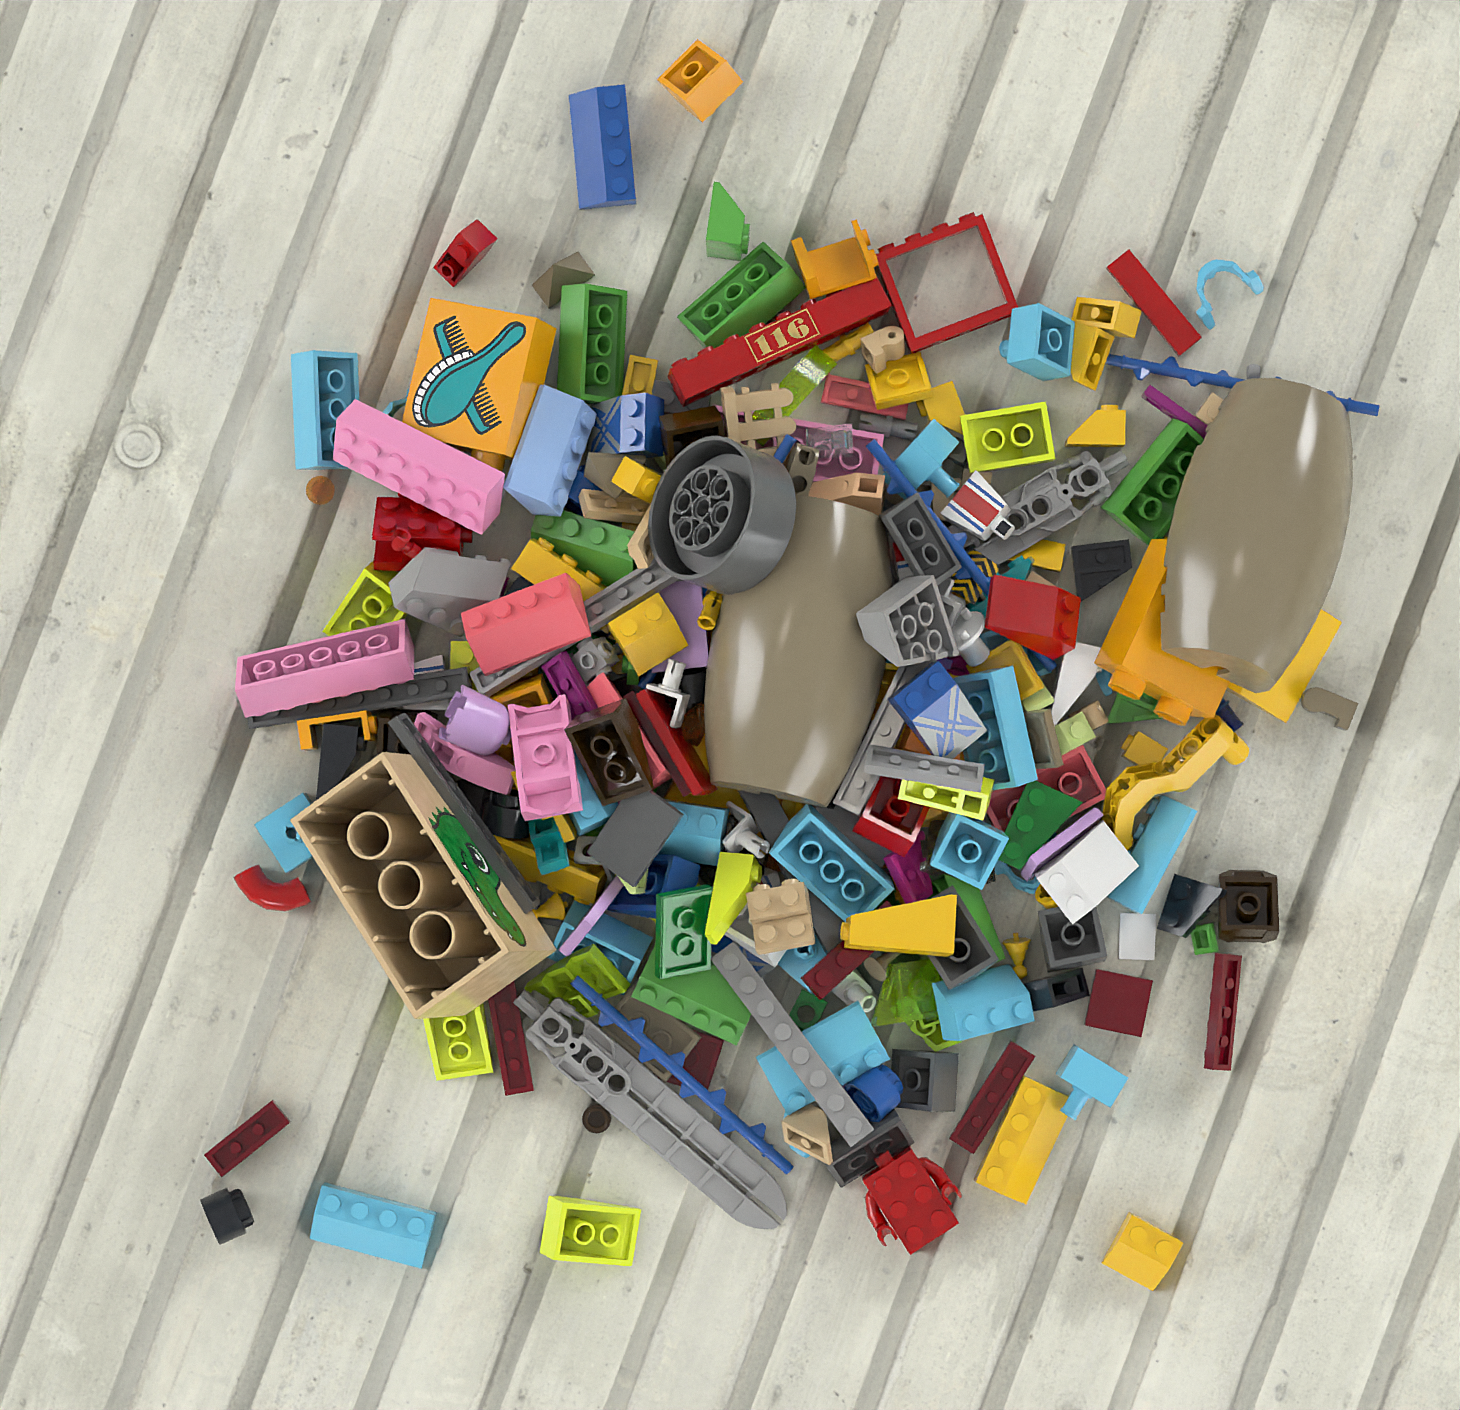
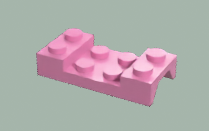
M559 695L551 704L530 708L509 704L508 712L520 810L524 820L529 821L583 811L574 748L564 731L572 721L570 704L566 695Z

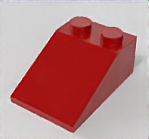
M993 575L990 579L984 627L1054 660L1075 649L1081 598L1056 586Z
M880 776L852 831L905 857L914 844L930 807L898 799L902 779Z

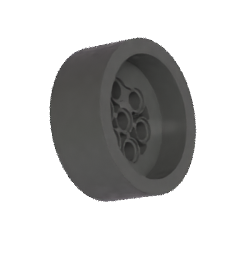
M709 436L688 445L666 468L651 502L648 533L650 546L657 563L665 572L673 577L720 594L732 595L740 593L759 584L781 559L793 531L796 514V496L788 470L775 457L727 437Z

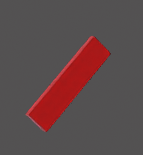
M1130 249L1106 267L1108 272L1178 357L1202 338Z

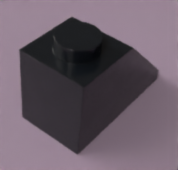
M1083 968L1039 978L1023 984L1030 994L1033 1012L1054 1008L1090 996Z

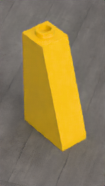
M951 894L851 915L846 918V922L841 924L840 939L845 940L844 948L948 957L954 953L957 895Z

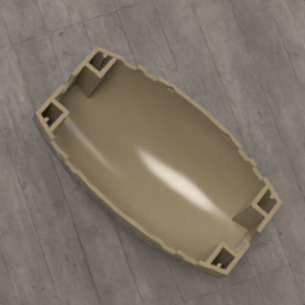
M1251 378L1236 382L1219 406L1218 410L1220 412L1215 420L1208 424L1205 430L1207 434L1202 445H1198L1194 452L1176 501L1164 559V567H1167L1166 583L1162 584L1161 595H1165V612L1160 613L1162 650L1200 668L1211 666L1226 668L1218 670L1217 676L1254 693L1269 691L1277 683L1300 650L1316 622L1331 588L1342 554L1349 521L1353 486V447L1350 419L1343 404L1327 392L1306 384L1279 378Z
M795 495L796 514L793 531L777 565L765 579L753 588L732 595H722L719 616L712 632L706 669L704 699L705 746L712 785L755 794L764 792L776 795L780 799L827 808L836 791L841 786L869 727L881 688L887 658L864 640L856 613L893 587L891 555L887 529L878 515L841 502Z

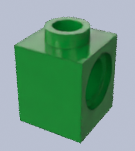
M802 989L789 1016L802 1032L820 1021L828 1002L823 999L819 1000L815 995ZM810 1006L813 1008L815 1015L810 1022L799 1020L798 1011L801 1007Z

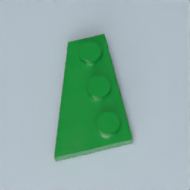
M1038 781L1027 783L1004 831L1009 840L998 860L1020 870L1026 864L1029 857L1042 847L1082 802Z

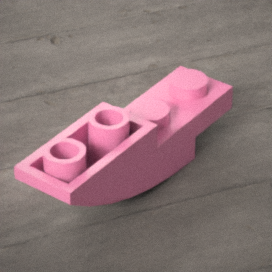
M426 712L417 714L414 722L415 727L447 771L489 790L505 795L510 794L514 784L511 772L516 770L515 766L495 752L484 756L440 739L438 737L440 727L446 729V726Z

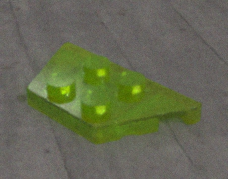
M922 959L889 964L886 971L887 977L882 984L871 1020V1026L939 1017L932 983L942 981V978L931 960Z

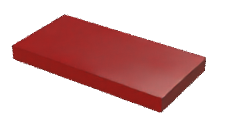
M644 689L637 693L636 697L692 795H710L718 790L715 785L711 784L709 773L682 726L678 728L670 727L674 712L669 703L666 702L665 696L662 693L649 689Z

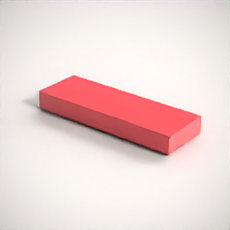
M830 374L826 375L821 403L906 420L909 403L877 410L869 382Z

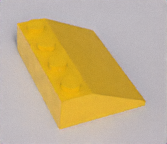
M1321 609L1300 650L1277 683L1269 691L1254 693L1232 682L1229 683L1226 690L1287 723L1342 622Z

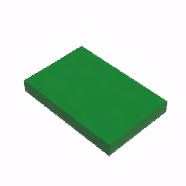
M706 884L656 894L655 976L657 978L664 979L711 969V943L705 936L713 887Z

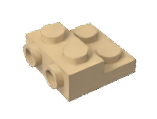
M786 879L781 882L782 886L770 888V885L761 884L753 887V892L746 893L749 919L753 926L755 950L758 955L815 944L809 893L804 882H799L797 879Z

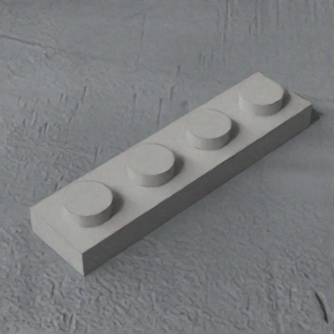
M868 745L863 773L965 791L981 792L985 764Z

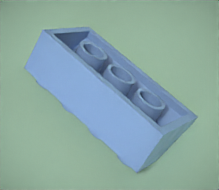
M546 385L539 386L503 488L531 514L561 517L597 414L583 400Z

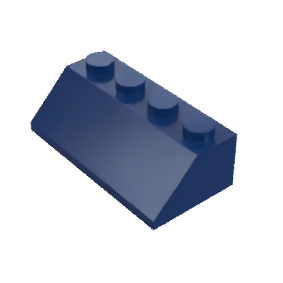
M625 84L595 87L570 94L569 104L579 210L635 205L636 194Z

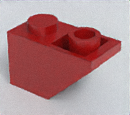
M476 219L457 234L433 268L452 287H455L486 256L498 238Z

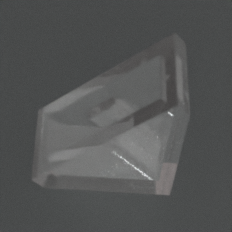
M852 424L806 429V445L819 449V458L852 457Z

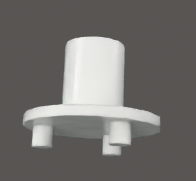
M965 608L961 611V616L958 617L952 633L959 654L969 666L974 667L987 659L990 650L979 637L985 628L983 614L977 611L970 612Z

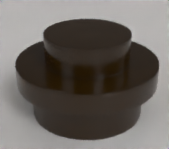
M594 1104L584 1111L582 1122L589 1132L602 1133L610 1126L611 1114L600 1104Z

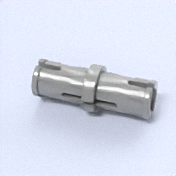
M861 413L860 421L872 424L859 423L858 430L884 434V438L888 439L889 436L912 441L916 438V433L905 432V429L917 431L918 423L894 420L893 416L888 415L887 418Z

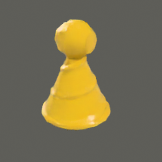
M553 893L544 904L540 905L537 910L532 909L536 918L545 917L564 920L566 917L565 908L568 907V903L566 901L563 902L557 893Z
M1016 932L1013 933V938L1004 940L1002 944L1014 962L1015 966L1012 969L1019 979H1023L1027 976V968L1022 963L1031 939L1019 937V933Z

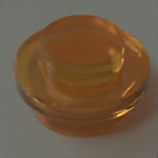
M316 476L307 483L306 495L314 504L324 505L333 499L335 487L329 478Z

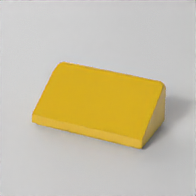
M1042 539L1007 561L1012 562L1021 555L1024 559L1032 556L1034 559L1032 567L1061 572L1066 544Z

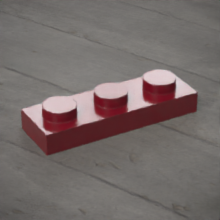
M272 1100L205 1153L204 1156L218 1174L223 1177L291 1123V1121L276 1102Z

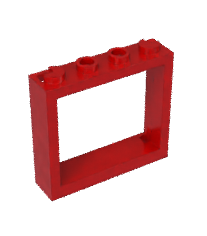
M972 212L958 218L959 223L948 226L947 222L931 228L933 233L921 236V233H916L904 239L906 243L895 247L894 243H890L877 249L879 252L876 254L879 264L877 269L899 327L904 332L905 342L910 354L1011 317L1012 309L1018 308L983 214L975 216V213ZM977 227L1006 304L915 338L886 261Z

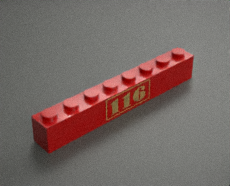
M877 276L876 279L826 294L827 298L818 302L816 299L809 300L800 306V310L794 313L785 311L774 318L775 321L767 325L764 322L759 323L749 329L750 333L741 337L739 334L732 335L723 341L724 344L719 347L713 348V346H708L697 353V357L690 360L685 357L674 362L667 377L682 407L720 391V388L731 386L888 314L892 305Z

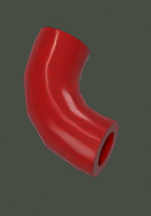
M259 864L233 877L237 886L248 900L266 910L289 911L311 902L299 877L283 883L274 882L267 878Z

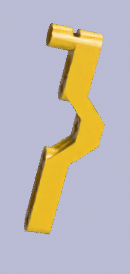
M1215 714L1213 718H1203L1162 761L1127 767L1106 788L1101 821L1104 820L1128 851L1133 843L1131 833L1134 816L1155 794L1171 791L1184 792L1188 790L1221 756L1232 765L1242 763L1248 757V745L1218 715ZM1040 884L1035 892L1036 900L1046 909L1059 907Z

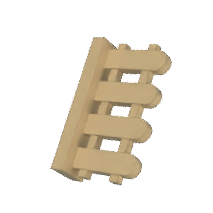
M771 383V389L749 392L748 386L741 387V393L735 394L732 386L720 388L725 437L739 443L747 440V446L756 449L755 439L776 437L777 446L756 449L774 456L784 439V435H790L796 430V423L793 418L789 416L782 417L781 407L792 403V392L788 388H779L778 383ZM773 408L774 418L752 420V411ZM738 412H744V422H738ZM791 450L783 462L785 468L787 467Z

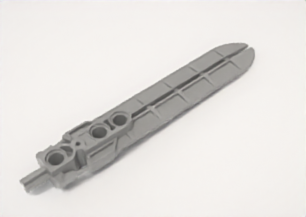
M1121 450L1099 463L1096 458L1092 457L1090 452L1084 451L1067 458V462L1050 467L1001 496L1011 509L1005 519L1007 520L1010 515H1015L1021 521L1020 529L1014 530L1006 540L997 535L981 545L978 537L955 525L947 529L951 534L965 532L967 539L964 548L973 544L975 550L997 565H1000L1080 518L1093 506H1099L1112 494L1108 477L1127 467L1129 462ZM1070 467V469L1078 467L1066 475L1064 484L1057 480V471ZM1083 472H1089L1094 476L1095 483L1093 486H1086L1082 482L1081 475ZM1096 492L1089 498L1090 502L1080 510L1072 506L1071 498L1082 500ZM1034 501H1040L1045 505L1046 511L1044 515H1037L1033 512L1032 504ZM892 560L891 571L894 586L898 583L895 563Z
M525 990L519 994L513 1003L534 1020L526 1031V1038L532 1042L538 1051L542 1050L554 1067L575 1085L581 1087L732 1218L746 1226L759 1229H775L780 1225L750 1198L754 1195L781 1219H785L787 1208L783 1192L776 1180L764 1168L620 1046L590 1018H586L576 1012L574 1006L565 1002L561 997H556L545 1008ZM571 1015L585 1023L581 1034L574 1032L573 1020L569 1018ZM547 1018L556 1019L559 1023V1028L555 1031H549L544 1026V1020ZM548 1043L551 1047L564 1046L565 1053L555 1057L546 1045ZM591 1056L600 1057L603 1060V1066L598 1069L590 1067L588 1058ZM613 1075H620L625 1079V1085L614 1087L609 1079ZM629 1090L634 1092L639 1098H641L646 1104H648L649 1107L645 1108L640 1102H638L633 1096H631L628 1093ZM655 1110L682 1135L679 1137L652 1112ZM685 1140H690L715 1163L713 1165L688 1145ZM721 1167L748 1191L744 1193L723 1175L718 1168Z

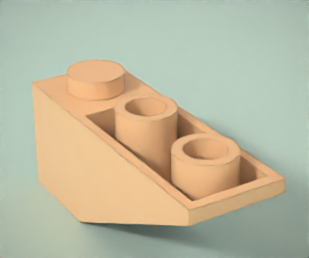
M852 473L812 482L808 496L845 503L879 515L883 512L885 500V475Z

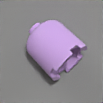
M462 685L461 693L456 691L444 715L449 720L446 729L440 727L438 737L484 756L491 755L502 744L507 745L511 739L508 709L501 703Z

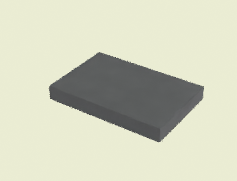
M652 790L621 800L587 853L629 885L636 887L684 814Z

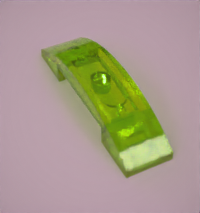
M817 345L779 383V388H788L793 394L792 403L781 407L782 417H790L810 393L837 366V363ZM773 408L755 410L752 414V420L774 418ZM772 437L755 440L761 446H764Z

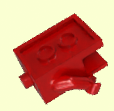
M398 493L399 497H377L372 540L376 541L373 561L374 570L401 571L425 547L456 551L459 556L463 557L464 543H473V530L416 503Z
M910 1146L893 1157L888 1150L874 1159L877 1167L861 1177L869 1190L864 1197L867 1217L877 1232V1237L883 1246H887L884 1242V1237L887 1234H892L895 1240L898 1237L911 1255L959 1224L948 1206L951 1205L948 1196L956 1192L961 1198V1192L952 1184V1181L942 1167L927 1157L918 1158Z

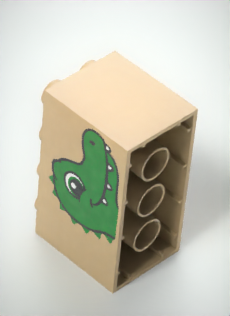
M380 753L290 820L414 1019L466 1015L557 950L533 911L531 910L527 914L523 912L410 754Z

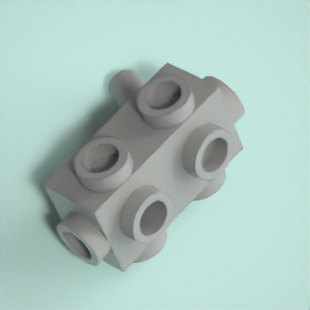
M604 636L597 639L588 637L577 644L576 647L579 651L576 654L569 653V656L585 685L588 686L602 672L609 676L613 672L611 667L620 661L617 656L622 654L623 651L618 643L611 645Z

